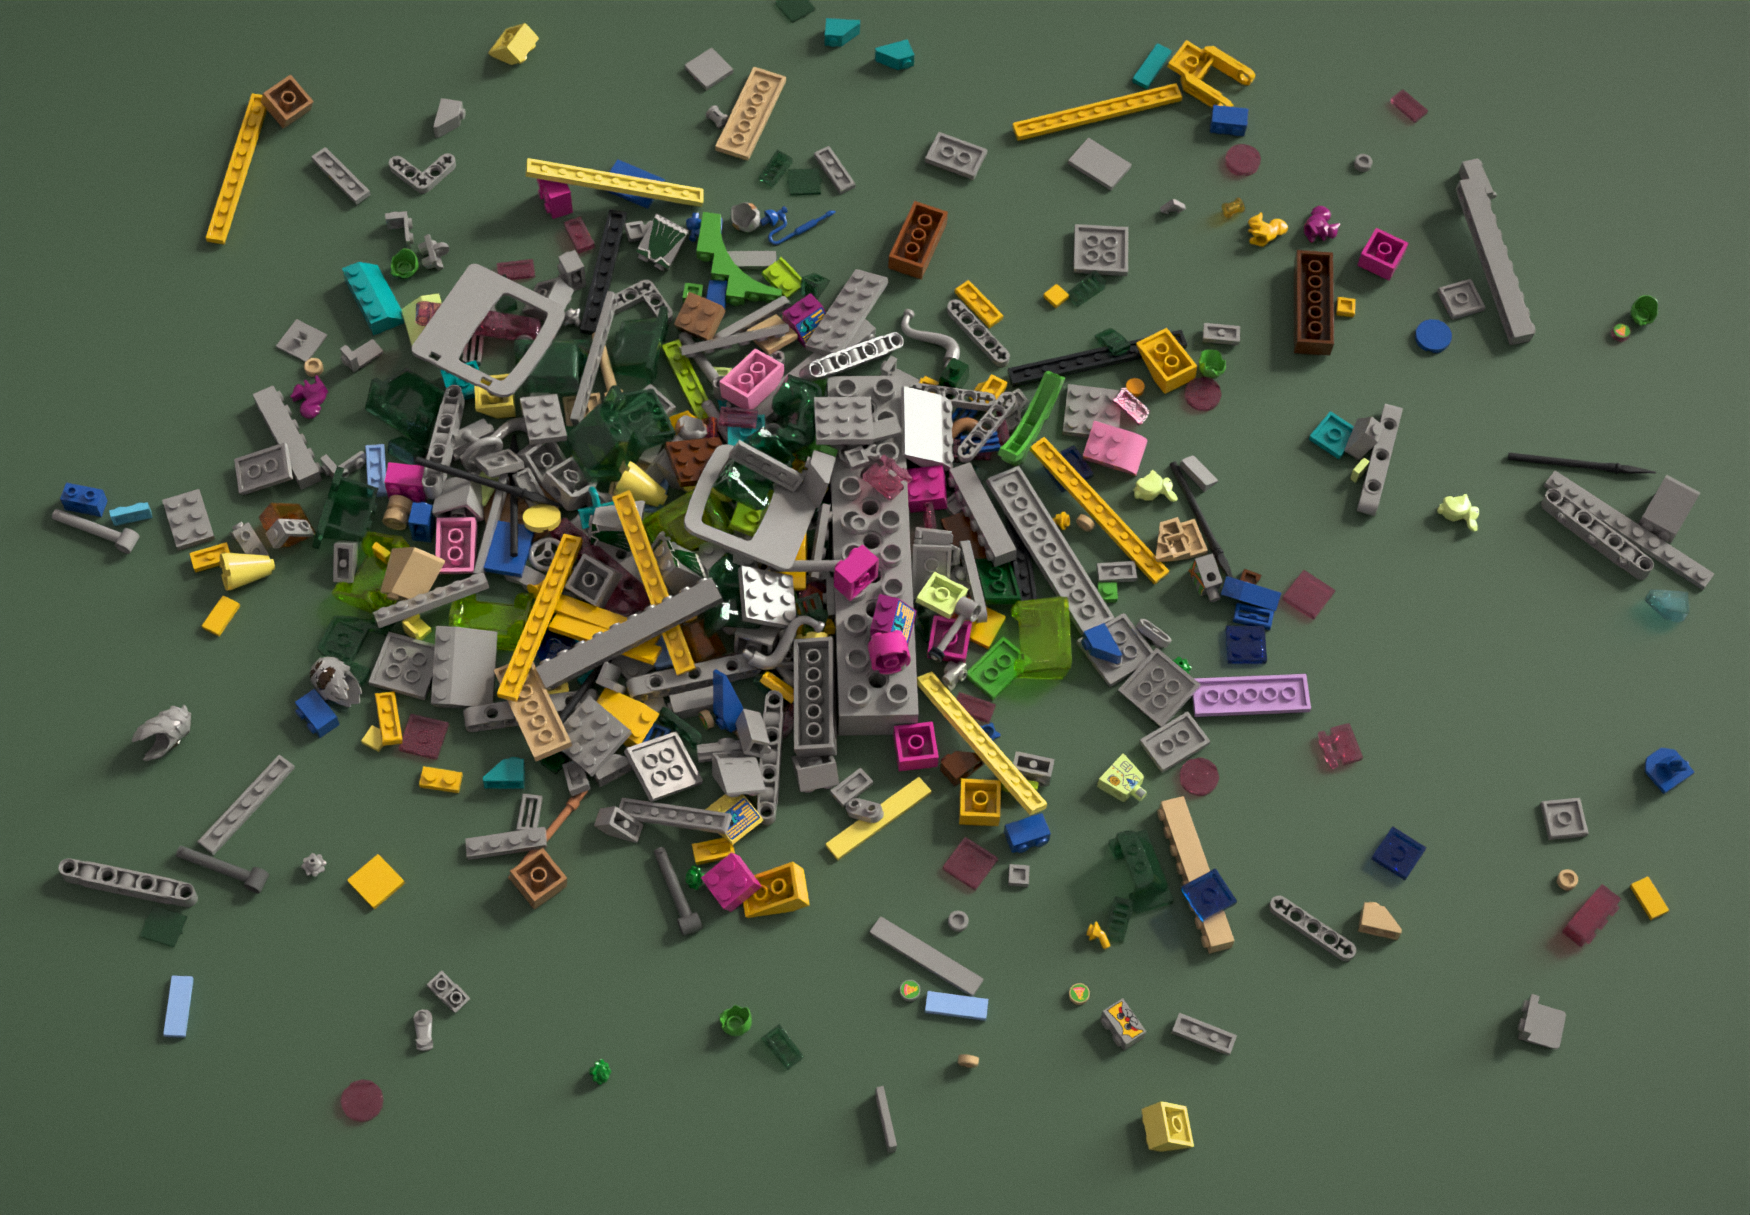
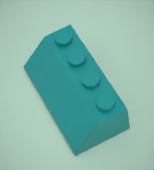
M357 262L342 268L344 280L373 336L405 323L401 308L378 265Z

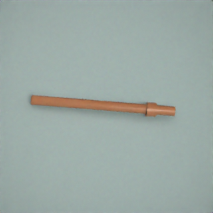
M588 790L571 797L567 801V806L546 830L547 842L570 813L579 807V802L587 794ZM540 849L529 851L520 863L528 859L530 856L538 852Z

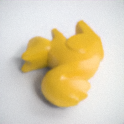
M1259 213L1248 221V224L1252 227L1248 232L1254 235V237L1250 238L1249 243L1263 247L1269 241L1274 240L1277 235L1285 234L1288 226L1281 219H1273L1269 224L1262 221L1263 214Z

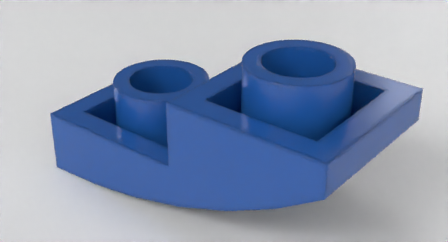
M710 280L707 292V299L722 305L724 309L726 308L728 281Z

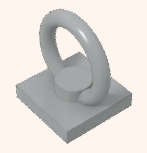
M494 436L482 438L470 445L464 454L459 456V460L468 473L474 472L479 476L482 470L475 465L474 457L502 451L503 442L500 438ZM488 444H495L491 447L482 448L483 446Z

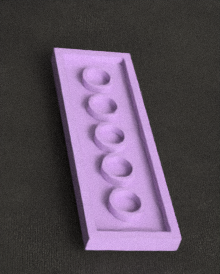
M1306 674L1194 678L1201 684V687L1192 695L1194 717L1310 712L1311 710Z

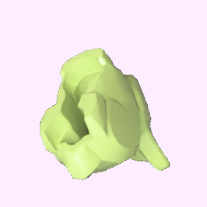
M1154 470L1146 477L1139 479L1136 482V487L1133 489L1136 499L1154 500L1159 494L1165 495L1172 502H1176L1178 499L1172 491V481L1169 478L1162 479Z
M1467 494L1454 498L1452 496L1445 497L1437 512L1453 522L1464 519L1467 521V526L1472 532L1477 531L1475 520L1478 518L1479 509L1478 507H1471Z

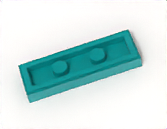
M1157 43L1133 77L1132 82L1148 89L1171 56L1172 50Z

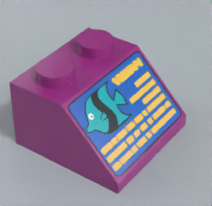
M810 293L782 313V320L798 334L797 340L806 349L805 344L826 312L822 304Z
M879 594L870 628V639L875 633L883 634L900 630L906 638L907 645H909L917 611L899 598Z

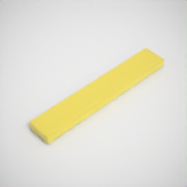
M920 777L916 778L880 804L884 812V816L880 821L869 823L858 820L828 841L826 847L837 860H840L929 796L931 790Z

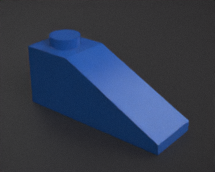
M1226 576L1221 592L1222 595L1274 611L1277 609L1281 592Z
M715 669L713 671V712L717 718L715 721L720 729H725L732 733L737 729L735 723L744 708L726 674Z

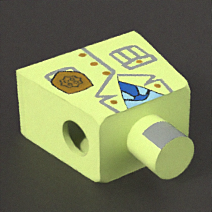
M1124 754L1099 778L1097 785L1098 788L1122 802H1125L1131 795L1138 801H1141L1147 794L1140 787L1144 778L1143 774Z

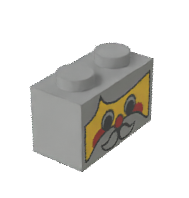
M1124 999L1103 1010L1101 1023L1106 1030L1109 1029L1113 1034L1112 1038L1118 1047L1121 1046L1123 1050H1126L1144 1039L1146 1030Z

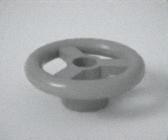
M549 537L542 538L530 547L528 557L534 568L548 572L555 556L551 550V544L559 546V540ZM545 544V550H543L542 554L534 557L535 550L540 545Z

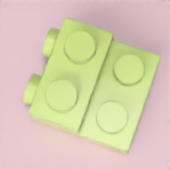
M934 572L917 596L916 602L950 619L955 612L957 602L961 597L967 596L968 589Z

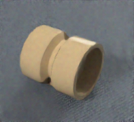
M392 495L382 519L383 524L394 530H404L407 527L413 502L407 497Z

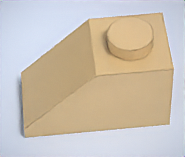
M1376 902L1364 903L1360 913L1358 932L1398 940L1402 929L1388 910Z

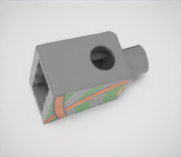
M1213 553L1196 558L1188 571L1199 595H1208L1210 602L1221 599L1218 590L1222 585V578Z

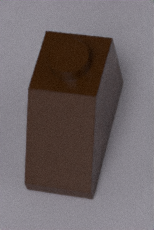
M955 751L951 755L947 754L942 758L940 771L956 787L961 783V779L968 778L985 763L974 752Z

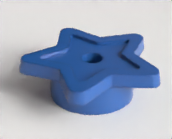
M992 722L980 726L985 733H989L988 736L992 741L1001 735L995 731Z

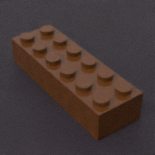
M1297 250L1294 259V353L1330 356L1334 346L1333 252Z

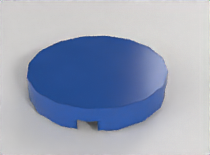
M1429 319L1418 325L1415 340L1423 350L1439 353L1448 348L1452 340V332L1444 322Z

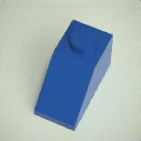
M1105 623L1084 631L1081 643L1091 656L1114 664L1120 663L1122 653Z

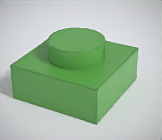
M685 283L683 302H685L689 292L702 297L703 285Z
M1098 582L1097 591L1104 602L1117 603V582Z

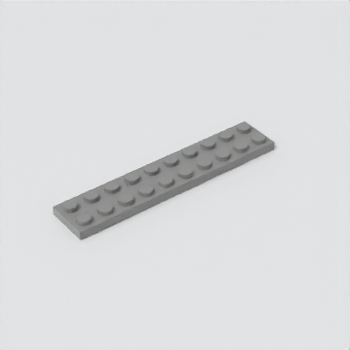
M1017 466L987 478L986 483L1081 636L1084 631L1103 623L1106 624L1114 619L1113 614L1021 468Z

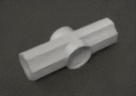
M723 738L717 743L697 745L699 763L712 761V753L743 751L740 740H734L733 738Z

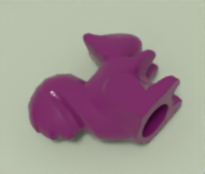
M1316 206L1312 209V216L1308 218L1304 225V234L1311 243L1315 241V237L1318 235L1323 241H1326V237L1334 239L1337 236L1340 223L1328 224L1327 222L1331 218L1330 210L1324 206Z
M318 375L315 376V383L312 385L307 380H304V387L301 384L295 385L290 396L293 398V402L303 398L306 399L300 406V413L307 419L315 418L320 413V405L325 401L326 395L329 393Z

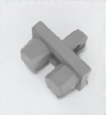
M429 234L425 235V241L418 245L419 251L423 256L429 253V256L422 259L423 266L427 270L434 267L438 270L444 269L441 257L449 252L448 244L445 242L437 243L431 240Z

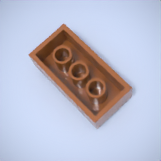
M914 201L889 255L888 268L922 280L947 225L948 212Z

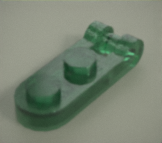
M661 708L658 712L659 722L664 726L668 725L671 727L673 732L677 731L680 738L684 737L690 742L691 748L697 750V745L702 744L701 733L668 708Z

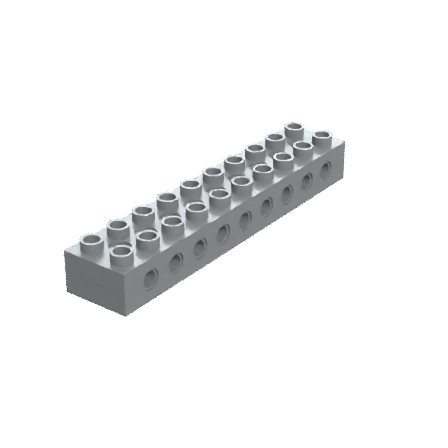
M902 375L827 377V397H871L872 422L896 416L902 430ZM902 435L873 442V444H876V450L871 452H880V458L877 460L869 459V465L851 471L844 456L845 451L853 448L847 449L846 444L830 445L838 450L830 477L832 560H839V558L845 560L851 550L860 547L862 544L879 559L878 577L853 600L849 601L834 587L838 736L893 735L894 726L918 723L914 625L908 645L911 662L907 667L906 664L902 666L901 671L897 673L880 674L879 670L875 669L874 671L867 648L871 640L870 628L879 594L899 598L913 608L906 457L902 456ZM871 444L862 445V447L865 450ZM855 515H863L869 521V528L862 535L854 534L850 530V519Z

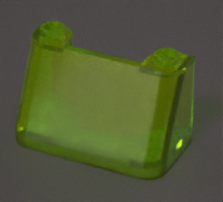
M695 489L649 515L642 521L646 534L652 544L662 531L665 533V537L669 536L671 538V542H675L689 551L706 542V540L688 533L684 527L685 515ZM711 491L705 504L701 521L705 525L730 535L735 534L733 529L728 528L730 522L718 496Z
M368 531L361 543L366 557L355 574L353 583L349 585L347 582H339L331 594L337 600L370 614H373V612L378 611L380 608L394 605L397 601L388 599L386 594L380 592L387 564L374 556L372 546L377 542L390 552L392 548L410 547L401 536Z
M476 593L452 602L449 612V627L498 632L497 649L515 651L533 608L534 593L517 594L514 604L476 601Z
M1058 596L1017 601L1011 610L1012 617L1019 621L1020 655L1014 661V671H1017V678L1062 680L1070 670L1072 663L1068 597Z

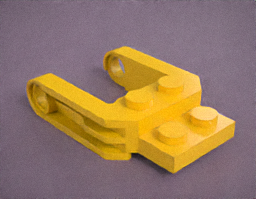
M1186 40L1167 66L1182 76L1180 81L1183 90L1213 108V105L1233 107L1231 101L1222 96V93L1201 80L1208 73L1211 66L1239 83L1248 86L1255 79L1253 70L1214 46L1200 49Z

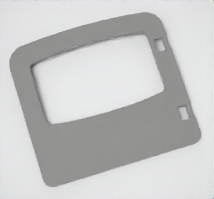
M471 264L412 345V354L472 385L487 390V392L495 396L508 397L518 390L539 363L559 331L565 318V312L563 307L557 302L479 264ZM508 295L547 314V319L536 339L513 371L504 380H497L462 363L459 358L485 316L503 296ZM433 354L440 357V359L436 361L430 358V355ZM484 379L491 382L490 386L481 383V380Z
M726 444L717 447L705 466L692 494L684 519L685 529L693 536L778 570L790 571L816 509L801 489L803 482L794 492L777 483L775 484L768 510L757 532L750 541L705 525L701 521L705 504L721 470L728 461L732 460L729 458V453L734 446Z

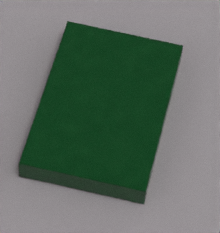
M975 559L985 604L1021 603L1022 599L1011 561L994 567L992 561H988V559Z

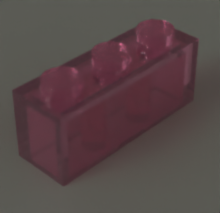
M1601 884L1567 924L1562 933L1580 947L1586 942L1590 944L1597 936L1594 932L1597 929L1602 930L1608 923L1606 918L1609 914L1613 917L1620 909L1618 903L1621 901V898Z

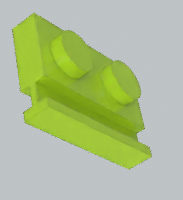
M782 257L766 268L761 274L774 288L782 289V296H786L787 299L806 283Z

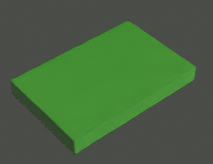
M1003 636L967 671L966 679L993 701L1032 663V660Z

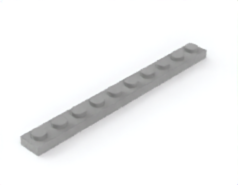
M1554 471L1543 487L1546 489H1557L1568 498L1574 500L1637 548L1700 589L1704 590L1714 576L1713 572L1557 471Z

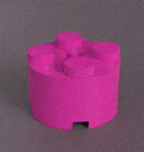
M895 630L883 634L875 633L871 636L867 648L874 671L876 669L879 670L880 674H893L901 671V667L905 664L906 667L910 664L909 649L902 631Z

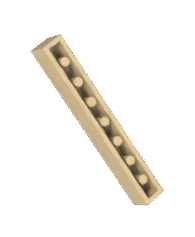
M1182 796L1162 801L1157 810L1158 818L1164 823L1165 827L1163 830L1166 839L1169 838L1170 852L1176 858L1178 874L1182 875L1183 890L1185 893L1188 892L1190 898L1188 900L1191 911L1195 912L1196 927L1201 930L1203 935L1201 936L1203 947H1207L1208 953L1232 948L1235 940L1185 798Z

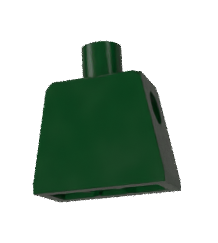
M952 358L941 374L938 386L948 387L950 384L952 388L962 389L970 376L969 366L956 358ZM947 394L945 396L947 399L950 400L955 398V396L952 394Z

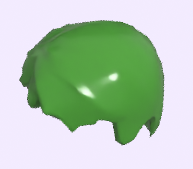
M404 248L392 257L391 275L409 278L416 273L419 263L413 251Z
M1643 295L1633 303L1630 313L1635 323L1639 326H1644L1654 322L1658 315V302L1655 298Z
M1208 349L1201 352L1199 370L1204 376L1218 378L1225 372L1226 360L1222 359L1219 351Z
M733 1005L732 1008L724 1010L719 1014V1021L725 1033L730 1036H742L751 1028L752 1017L747 1007L742 1008Z

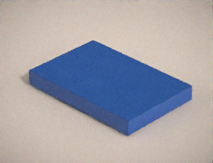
M618 159L610 170V173L665 182V179ZM607 191L649 209L654 201L652 198Z
M498 521L484 565V571L522 578L535 532L526 529L522 524H518V556L511 557L510 522Z

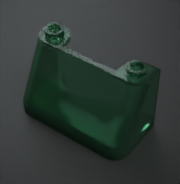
M790 374L787 375L774 394L771 404L772 410L784 417L782 428L779 427L776 431V436L772 442L764 447V454L779 460L811 446L815 439L814 397L822 396V390L818 384Z
M764 426L743 441L762 453L793 468L792 463L796 457ZM730 459L712 487L717 492L755 511H763L769 505L767 493L775 482Z

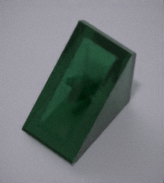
M815 272L803 276L801 279V295L806 297L811 293L818 300L830 280Z

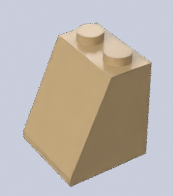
M416 547L392 548L380 592L386 594L388 599L394 601L408 600L419 594L428 593L445 560Z

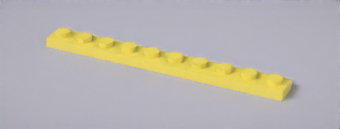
M527 158L526 177L698 207L703 205V189Z
M929 672L917 677V686L1027 813L1033 815L1046 809V801L933 672Z

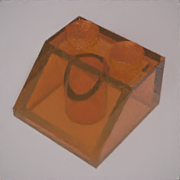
M270 503L259 516L266 532L277 519L306 520L314 534L316 533L300 504ZM289 536L281 547H290L309 537Z
M694 619L681 628L694 663L710 661L727 652L709 619Z

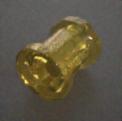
M1239 197L1235 201L1228 204L1223 203L1221 206L1226 218H1231L1233 214L1245 211L1244 203Z

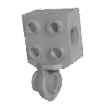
M572 456L545 472L542 487L558 503L562 504L567 511H573L585 505L588 507L593 506L588 489L591 486L596 489L598 479ZM598 492L600 504L613 501L609 493L603 494Z

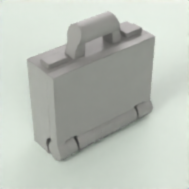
M916 527L914 544L952 546L953 559L951 566L960 564L961 548L950 544L953 543L952 531Z

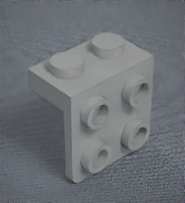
M1531 994L1522 1004L1521 1011L1524 1013L1523 1018H1520L1517 1029L1520 1030L1518 1039L1557 1050L1561 1043L1566 1013L1538 1004L1539 996Z

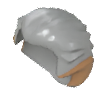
M742 202L732 206L731 222L734 228L748 233L759 227L761 220L760 211L755 205Z
M687 415L677 420L675 426L676 434L682 439H703L707 435V426L702 420Z

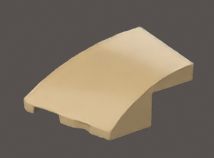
M1176 517L1160 522L1156 562L1184 560L1208 553L1195 519L1180 523L1179 518Z

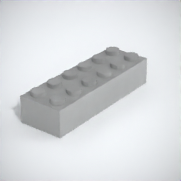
M833 637L794 639V751L798 758L837 755L836 644Z

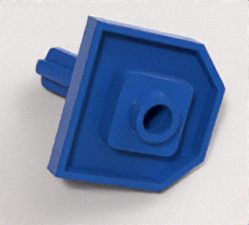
M1661 747L1645 759V773L1663 794H1666L1694 774V771L1688 765L1689 762L1685 761L1674 749Z

